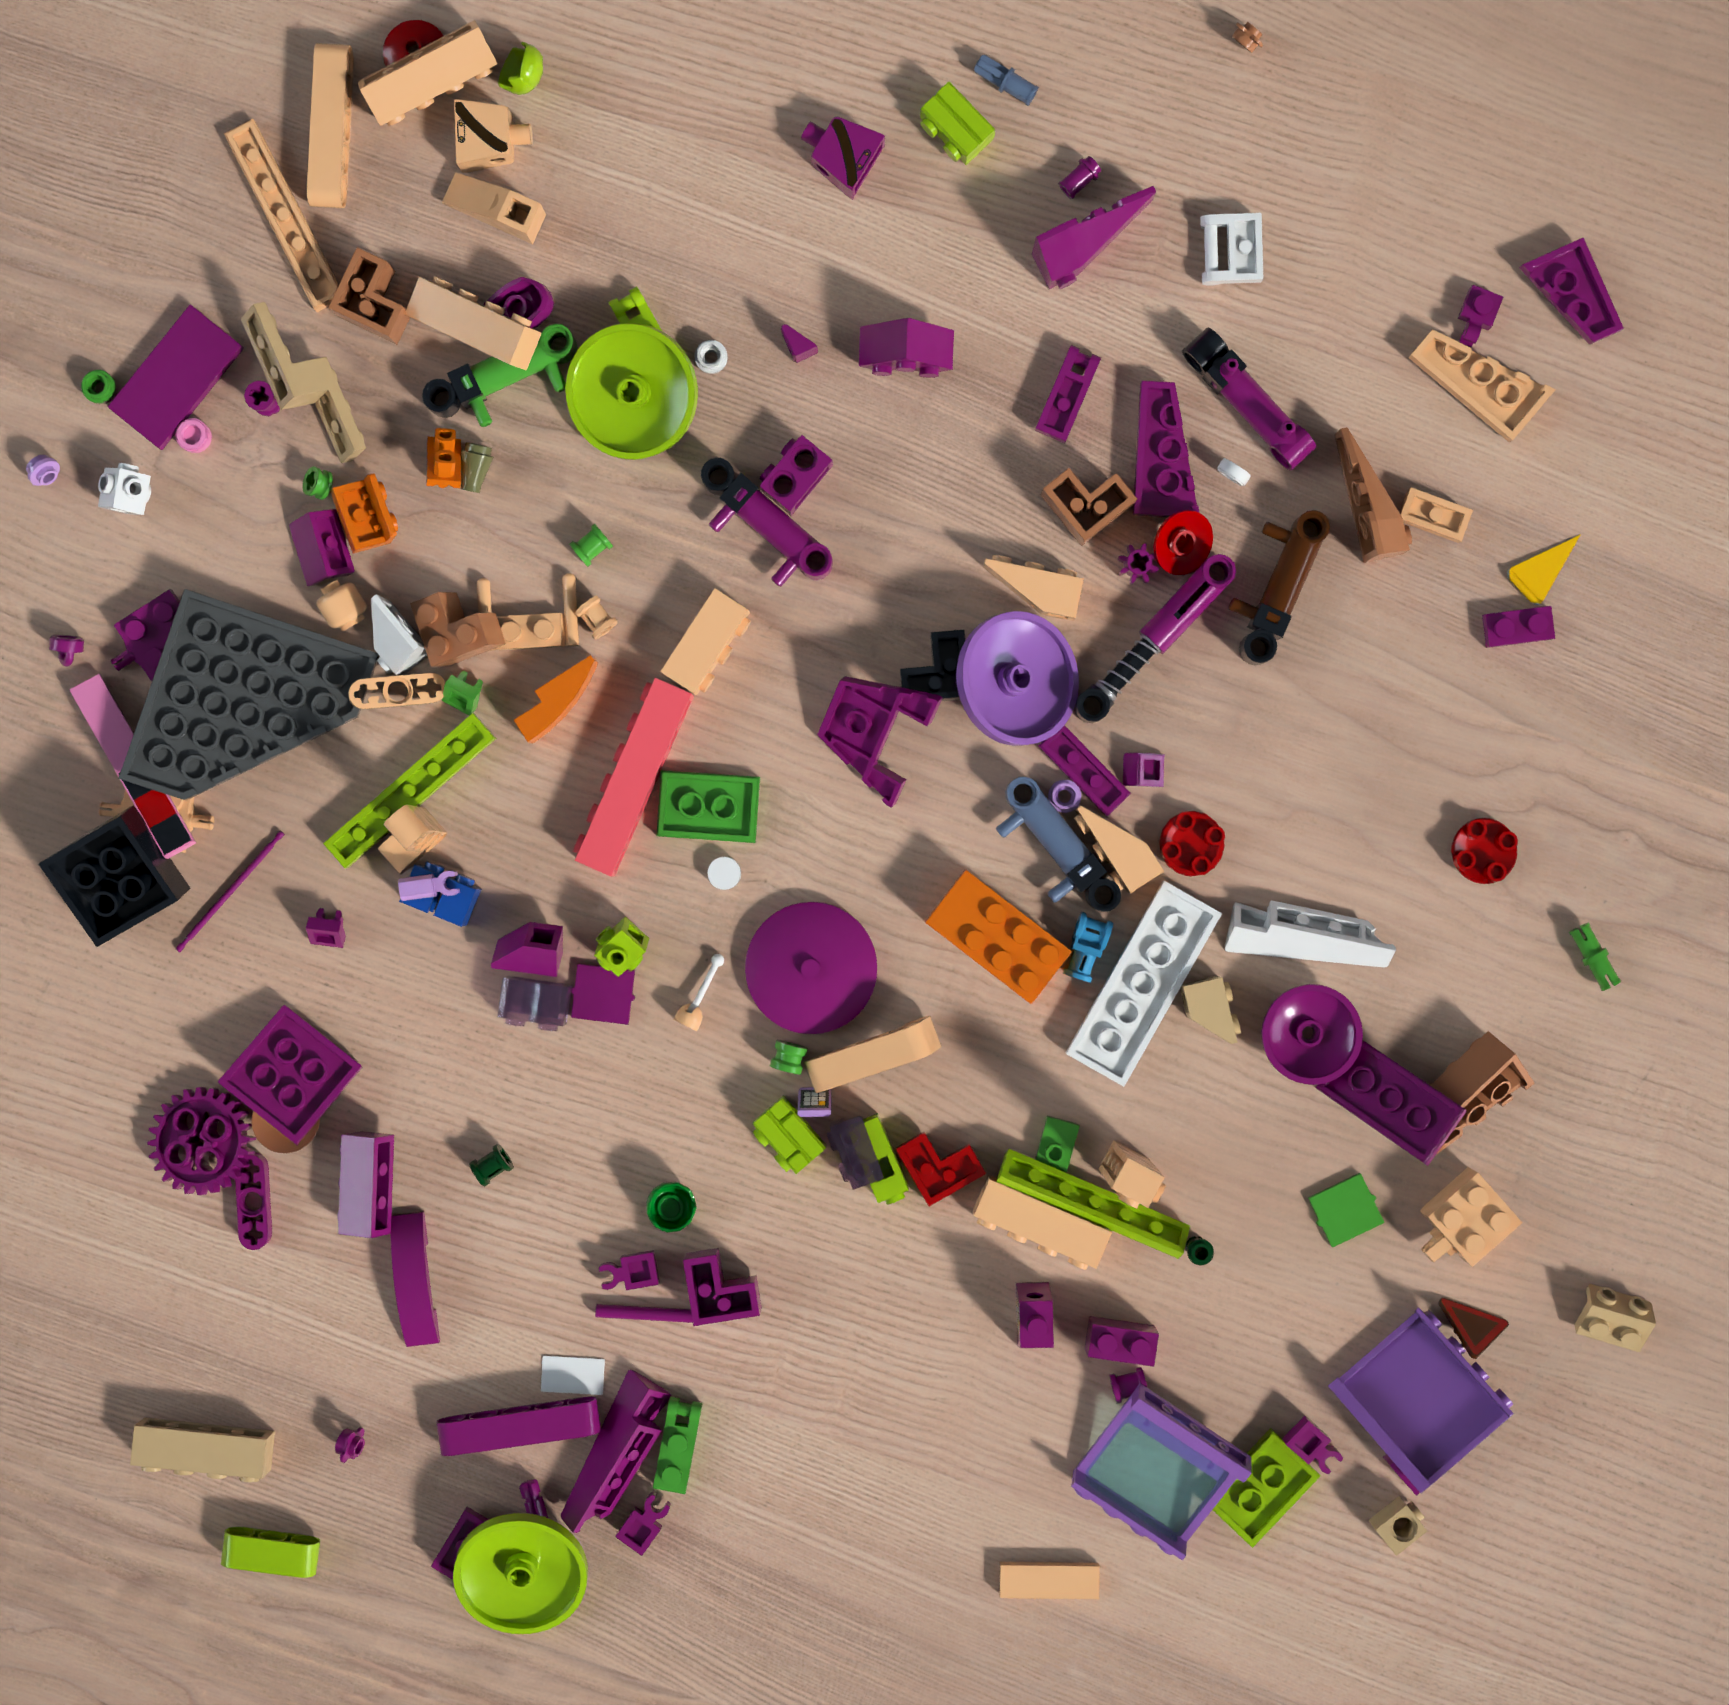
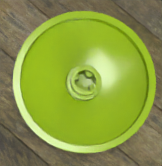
M626 323L606 327L596 332L579 347L570 363L566 377V401L576 428L591 445L613 457L636 460L655 456L666 451L683 437L695 415L698 401V385L691 361L674 339L651 326Z
M529 1513L505 1514L489 1519L477 1526L462 1542L453 1570L455 1592L465 1610L483 1625L510 1634L538 1633L551 1629L565 1621L580 1605L585 1594L588 1578L586 1555L575 1536L561 1524L549 1518Z

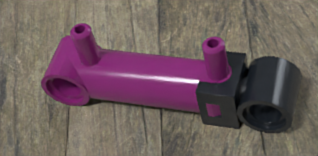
M1206 328L1182 350L1187 362L1199 374L1204 375L1202 379L1217 395L1221 393L1268 444L1272 455L1287 470L1292 471L1316 449V443L1309 433L1300 425L1292 422L1245 370L1247 365L1232 349L1229 351L1224 340L1213 329Z
M716 457L704 464L701 470L702 482L710 493L720 496L719 499L724 504V507L709 523V526L715 532H719L734 514L744 520L787 558L785 563L771 578L779 587L786 582L797 568L812 580L824 579L830 574L833 560L828 548L820 544L766 497L746 476L740 473L736 478L733 467L723 458ZM722 469L728 473L726 481L719 485L713 484L710 481V475L713 471ZM821 554L825 558L824 566L821 569L812 570L807 566L809 556Z

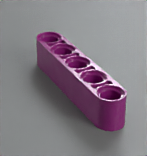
M594 1396L460 1414L436 1421L442 1456H455L581 1438L601 1432L597 1399Z

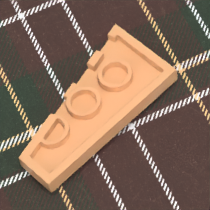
M1433 329L1408 357L1509 443L1515 439L1556 390L1546 384L1541 385L1531 380L1530 376L1519 371L1515 372L1500 365L1499 361L1489 356L1484 357L1472 351L1470 347Z

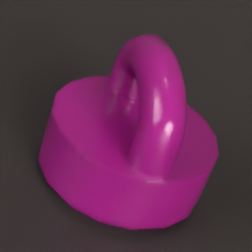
M51 635L49 649L58 651L60 663L68 667L73 663L74 653L84 652V639L71 635Z

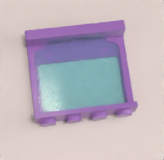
M1140 1383L1073 1470L1071 1487L1075 1489L1080 1497L1092 1500L1101 1506L1109 1516L1119 1518L1130 1525L1131 1529L1139 1536H1146L1157 1543L1159 1548L1166 1554L1175 1555L1183 1560L1186 1557L1187 1541L1235 1480L1239 1479L1243 1483L1252 1473L1251 1456Z

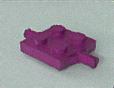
M172 589L165 591L114 624L127 649L111 659L112 665L117 664L114 666L117 671L135 661L143 668L149 679L153 681L180 603Z

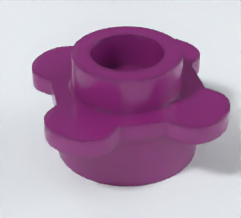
M359 1427L357 1431L346 1428L340 1433L335 1444V1453L340 1455V1462L345 1463L348 1459H355L361 1454L365 1445L363 1438L364 1428Z

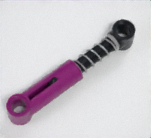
M1222 554L1213 555L1208 558L1139 631L1141 640L1135 641V646L1131 650L1125 651L1126 656L1122 660L1116 661L1114 669L1107 670V676L1103 680H1098L1095 685L1092 684L1077 697L1074 710L1080 720L1085 723H1095L1106 717L1109 709L1114 705L1117 693L1122 694L1121 689L1127 683L1131 684L1130 679L1136 673L1140 674L1139 670L1146 663L1150 664L1148 660L1154 654H1164L1233 581L1236 567L1231 558ZM1211 565H1219L1224 569L1225 577L1222 581H1215L1211 578L1209 574ZM1201 585L1206 589L1185 610L1182 605ZM1094 697L1100 702L1101 708L1098 714L1090 715L1086 713L1083 707L1086 698Z

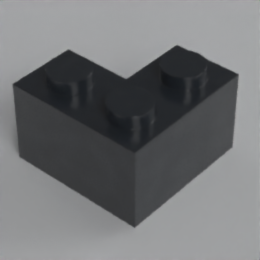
M965 630L931 632L933 666L900 669L901 687L940 695L943 697L942 701L960 700L956 671L958 657L965 642Z

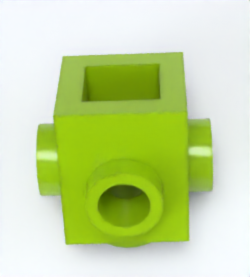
M625 916L613 928L608 926L596 938L598 944L594 956L602 968L612 971L619 977L627 969L632 971L643 960L642 955L647 950L649 937Z

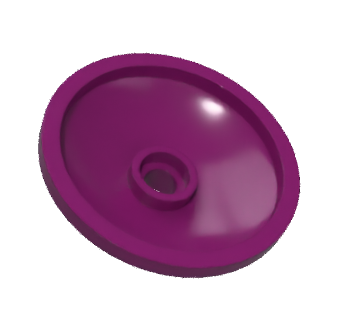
M1306 984L1291 988L1274 1000L1265 1014L1261 1037L1265 1054L1278 1072L1295 1082L1317 1085L1333 1081L1351 1068L1361 1050L1363 1029L1357 1010L1343 994L1323 985ZM1310 1026L1313 1029V1035L1310 1038H1304L1302 1031L1305 1027Z

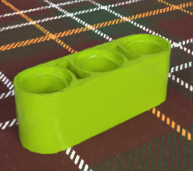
M229 1527L225 1529L221 1565L231 1569L290 1577H313L316 1575L320 1539L309 1535L249 1527Z

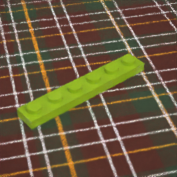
M472 713L323 844L345 869L349 868L389 833L384 823L393 813L404 805L419 807L497 738L477 715Z
M1008 1149L1005 1153L996 1182L1177 1259L1184 1254L1190 1225L1141 1204L1136 1209L1119 1199L1120 1196L1014 1150Z

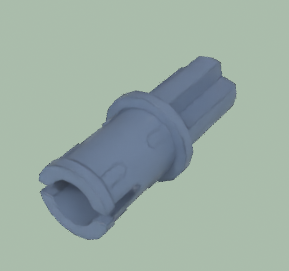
M982 55L975 65L974 72L999 87L998 91L1000 93L1005 91L1024 102L1027 106L1030 105L1039 89L1037 85H1033L1014 73L1015 69L1013 67L1009 70L987 55Z

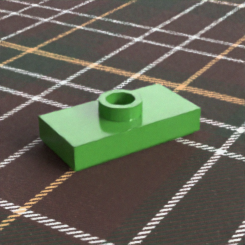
M1047 1115L1035 1160L1067 1173L1080 1125Z

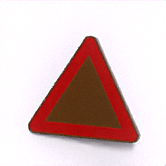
M1441 1298L1438 1302L1453 1327V1332L1457 1334L1462 1342V1347H1465L1469 1356L1473 1359H1477L1509 1326V1322L1506 1319L1455 1301Z

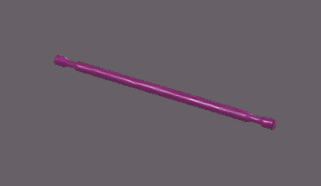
M281 830L187 934L184 941L178 944L175 948L178 952L185 948V945L195 937L273 849L275 843L285 835Z

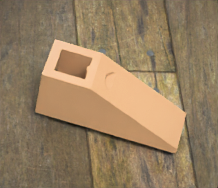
M456 172L442 201L444 205L530 244L534 243L546 216L541 203L510 189Z
M993 555L992 560L985 559L983 568L1038 613L1074 621L1084 578L1076 577V571L1058 568L1057 573L1045 571L1044 565L1034 562H1025L1024 566L1011 564V558L1000 555Z
M1078 806L1075 809L1078 814L1074 817L1077 826L1084 835L1088 832L1095 841V844L1091 846L1101 862L1107 860L1113 869L1109 876L1119 886L1120 890L1125 888L1127 893H1132L1164 872L1147 843L1082 806Z

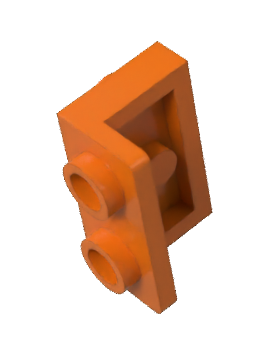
M374 473L368 474L364 480L331 489V496L353 554L390 544L397 536L398 524L396 517L392 512L389 513L385 503L387 499L385 487L381 481H377Z

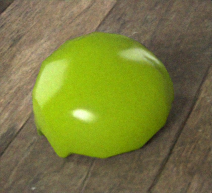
M521 42V45L525 47L524 49L517 47L511 49L498 80L499 87L517 95H524L532 91L539 84L543 74V56L535 46L526 42Z

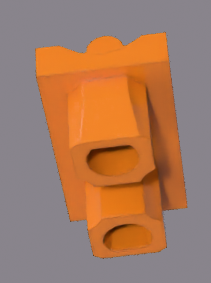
M436 428L435 437L427 436L426 486L438 485L440 488H446L450 485L453 488L460 489L461 439H456V430Z

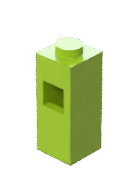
M878 1113L848 1125L847 1131L877 1202L886 1201V1204L889 1205L905 1198L904 1192L909 1191V1186Z

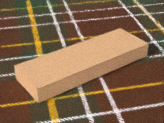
M1000 1562L999 1595L1000 1598L1099 1599L1100 1566L1099 1563Z

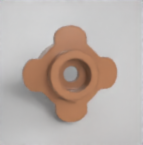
M1237 22L1236 27L1238 29L1232 37L1250 53H1253L1257 46L1262 48L1263 43L1259 38L1263 34L1249 22L1244 26Z

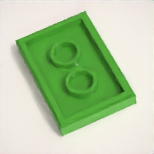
M661 770L656 836L756 843L760 777Z

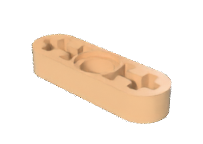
M436 673L359 679L350 686L348 698L351 704L358 709L430 704L438 702L444 697L443 691L446 682ZM416 679V686H424L428 682L427 679H433L434 684L440 685V690L435 692L433 698L429 697L428 692H417L419 700H412L413 686L410 680ZM383 682L382 696L385 703H378L379 696L369 697L366 704L362 703L361 698H355L354 692L360 690V685H366V689L371 691L378 690L376 683ZM392 682H402L406 686L407 695L403 700L395 701L389 697L388 687Z

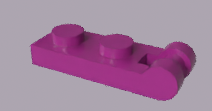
M1073 345L1068 350L1035 428L1036 432L1062 443H1065L1102 358L1095 354L1088 356L1079 352L1080 348ZM1073 364L1086 369L1083 376L1071 371Z

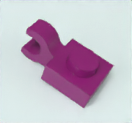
M1472 285L1469 288L1457 318L1467 322L1459 339L1460 343L1471 348L1473 343L1476 344L1481 329L1488 331L1492 328L1504 298L1503 296L1476 285Z

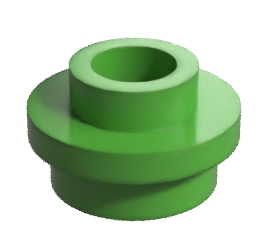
M93 370L84 376L81 389L83 395L89 401L102 404L108 402L114 396L116 384L113 377L107 372ZM99 382H103V391L100 393H96V384Z

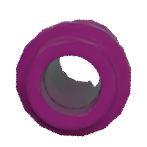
M1092 157L1081 158L1079 165L1060 181L1058 185H1060L1059 187L1067 197L1073 199L1092 179L1096 181L1099 178L1098 174L1101 172V168Z

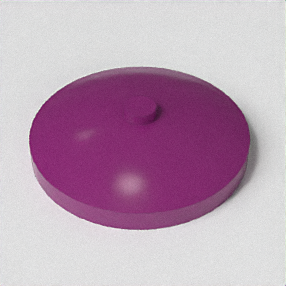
M821 902L792 904L771 915L754 934L746 955V981L755 1004L775 1024L796 1033H826L849 1023L868 1003L877 978L876 952L872 940L857 919L843 909Z

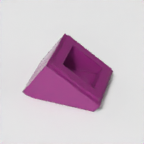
M787 324L781 326L783 339L794 362L798 363L818 353V347L815 343Z
M1125 753L1123 756V785L1164 787L1165 754Z

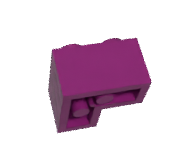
M911 318L860 326L859 367L871 369L872 374L877 376L892 375V370L900 372L919 371V376L925 378L939 377V372L953 370L954 330Z
M719 1248L686 1253L683 1264L693 1326L760 1316L762 1305L757 1275L724 1280Z

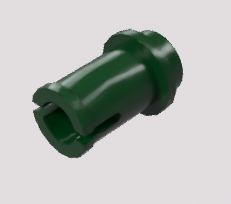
M1193 1236L1187 1240V1256L1192 1263L1201 1266L1208 1264L1213 1259L1214 1249L1210 1242L1199 1236L1198 1239H1196V1236ZM1199 1247H1203L1202 1250L1199 1253H1197V1255H1195L1196 1249Z

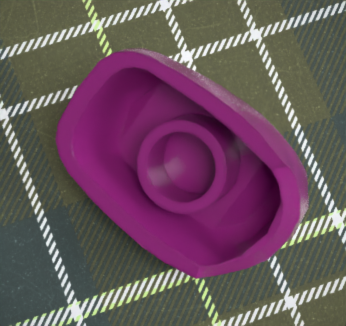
M519 277L505 284L487 300L505 308L503 315L509 318L515 313L531 320L530 328L533 329L549 317L554 307L553 297L548 288L542 283L525 277Z

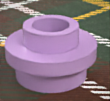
M38 455L31 459L26 466L28 479L35 486L49 485L57 479L60 465L54 458H50L47 455Z
M1060 780L1055 782L1049 789L1048 800L1058 812L1068 813L1079 806L1081 791L1074 782ZM1062 790H1067L1070 793L1071 797L1067 803L1061 802L1058 798V794Z

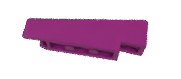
M628 1370L601 1427V1432H599L561 1513V1519L573 1533L580 1532L584 1522L593 1516L603 1519L612 1513L662 1431L652 1421L672 1395L669 1391L634 1370Z

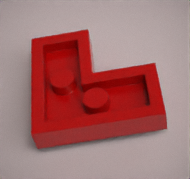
M922 1132L896 1147V1151L929 1207L986 1174L970 1144L940 1159L926 1133Z

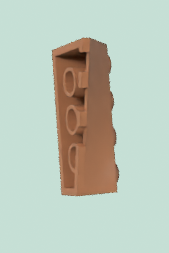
M1489 1031L1481 1038L1476 1039L1458 1060L1450 1063L1445 1072L1435 1082L1429 1084L1467 1110L1437 1154L1459 1139L1463 1134L1462 1129L1465 1126L1474 1124L1477 1126L1486 1119V1112L1498 1103L1503 1107L1513 1100L1511 1093L1519 1087L1527 1090L1535 1084L1517 1055Z

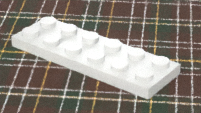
M1162 881L1065 1053L1124 1087L1222 913L1166 881Z

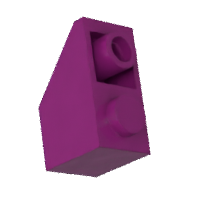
M529 922L503 936L497 941L491 961V968L557 977L563 955V926Z

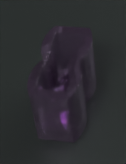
M505 976L502 980L497 1017L506 1018L505 1024L525 1026V1022L529 1021L538 1023V1029L558 1031V1026H565L567 1024L572 985Z

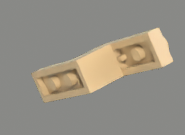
M266 303L253 304L242 316L241 321L280 410L315 403L340 462L353 461L366 449L364 437L356 426L349 402L342 394L337 375L331 368L327 357L292 363L289 350L282 342L277 330L276 320L270 314Z

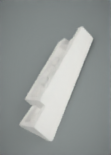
M1273 900L1270 901L1267 912L1235 902L1225 942V951L1383 968L1389 965L1396 947L1393 944H1385L1374 935L1376 928L1368 920Z

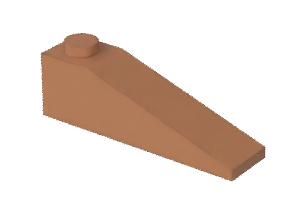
M1348 427L1340 429L1334 436L1363 563L1406 553L1410 550L1409 545L1412 544L1409 526L1404 525L1401 514Z

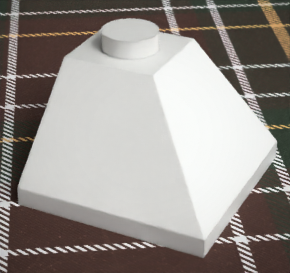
M376 594L371 598L374 649L380 655L377 662L389 675L393 672L398 676L405 675L427 657L422 638L391 601Z

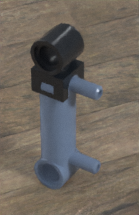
M1018 777L1011 781L1006 788L1005 796L1008 804L1016 812L998 825L996 830L1001 837L1005 838L1022 823H1025L1066 876L1063 881L1048 892L1053 902L1059 901L1074 888L1078 892H1083L1086 889V901L1093 909L1101 912L1115 909L1121 900L1119 886L1114 881L1101 877L1107 873L1105 868L1094 854L1087 849L1040 790L1037 783L1028 777ZM1019 784L1027 785L1031 790V798L1026 803H1020L1014 798V789ZM1105 885L1110 888L1112 896L1108 903L1099 904L1095 900L1094 894L1098 887Z

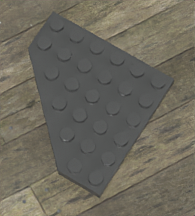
M184 589L118 779L183 800L191 799L358 718L361 709L351 704L348 698V691L355 681L372 678L379 654ZM360 685V690L354 692L355 698H361L362 703L367 693L366 685Z

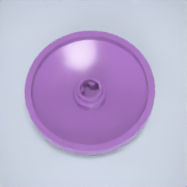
M1012 611L992 616L973 629L965 640L958 657L956 679L960 701L972 723L989 738L1012 746L1036 744L1055 735L1070 718L1079 690L1077 663L1073 651L1063 634L1046 619L1023 611Z

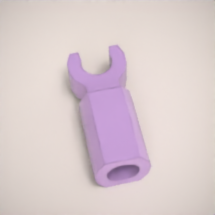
M450 870L444 871L438 878H435L433 874L399 878L400 898L402 901L436 897L437 892L447 896L457 895L460 893V889L447 888L446 879L457 876L458 873L457 871Z

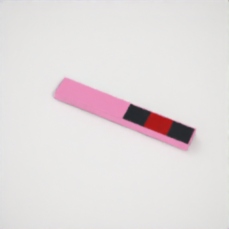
M97 674L69 690L119 777L134 732L100 674ZM121 780L165 859H169L196 844L194 837L170 795Z

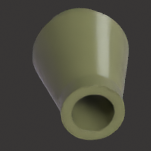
M466 442L465 449L461 450L462 482L460 489L480 493L481 486L494 458L491 456V447Z

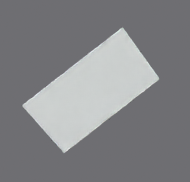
M543 1356L541 1392L603 1395L605 1359Z

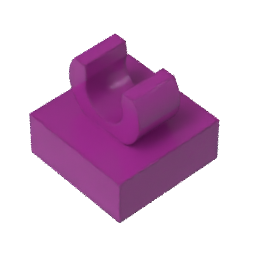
M324 908L318 909L316 918L308 917L306 931L310 944L338 948L344 947L346 935L343 928V916L340 910L336 911L335 918L332 920L325 919Z

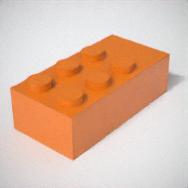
M966 869L925 920L926 924L1030 1004L1034 1002L1072 953L1070 949Z

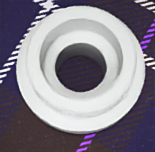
M706 340L698 345L694 358L696 365L701 371L715 374L726 366L728 355L725 347L720 342ZM710 352H714L718 356L717 360L713 363L705 360L706 355Z

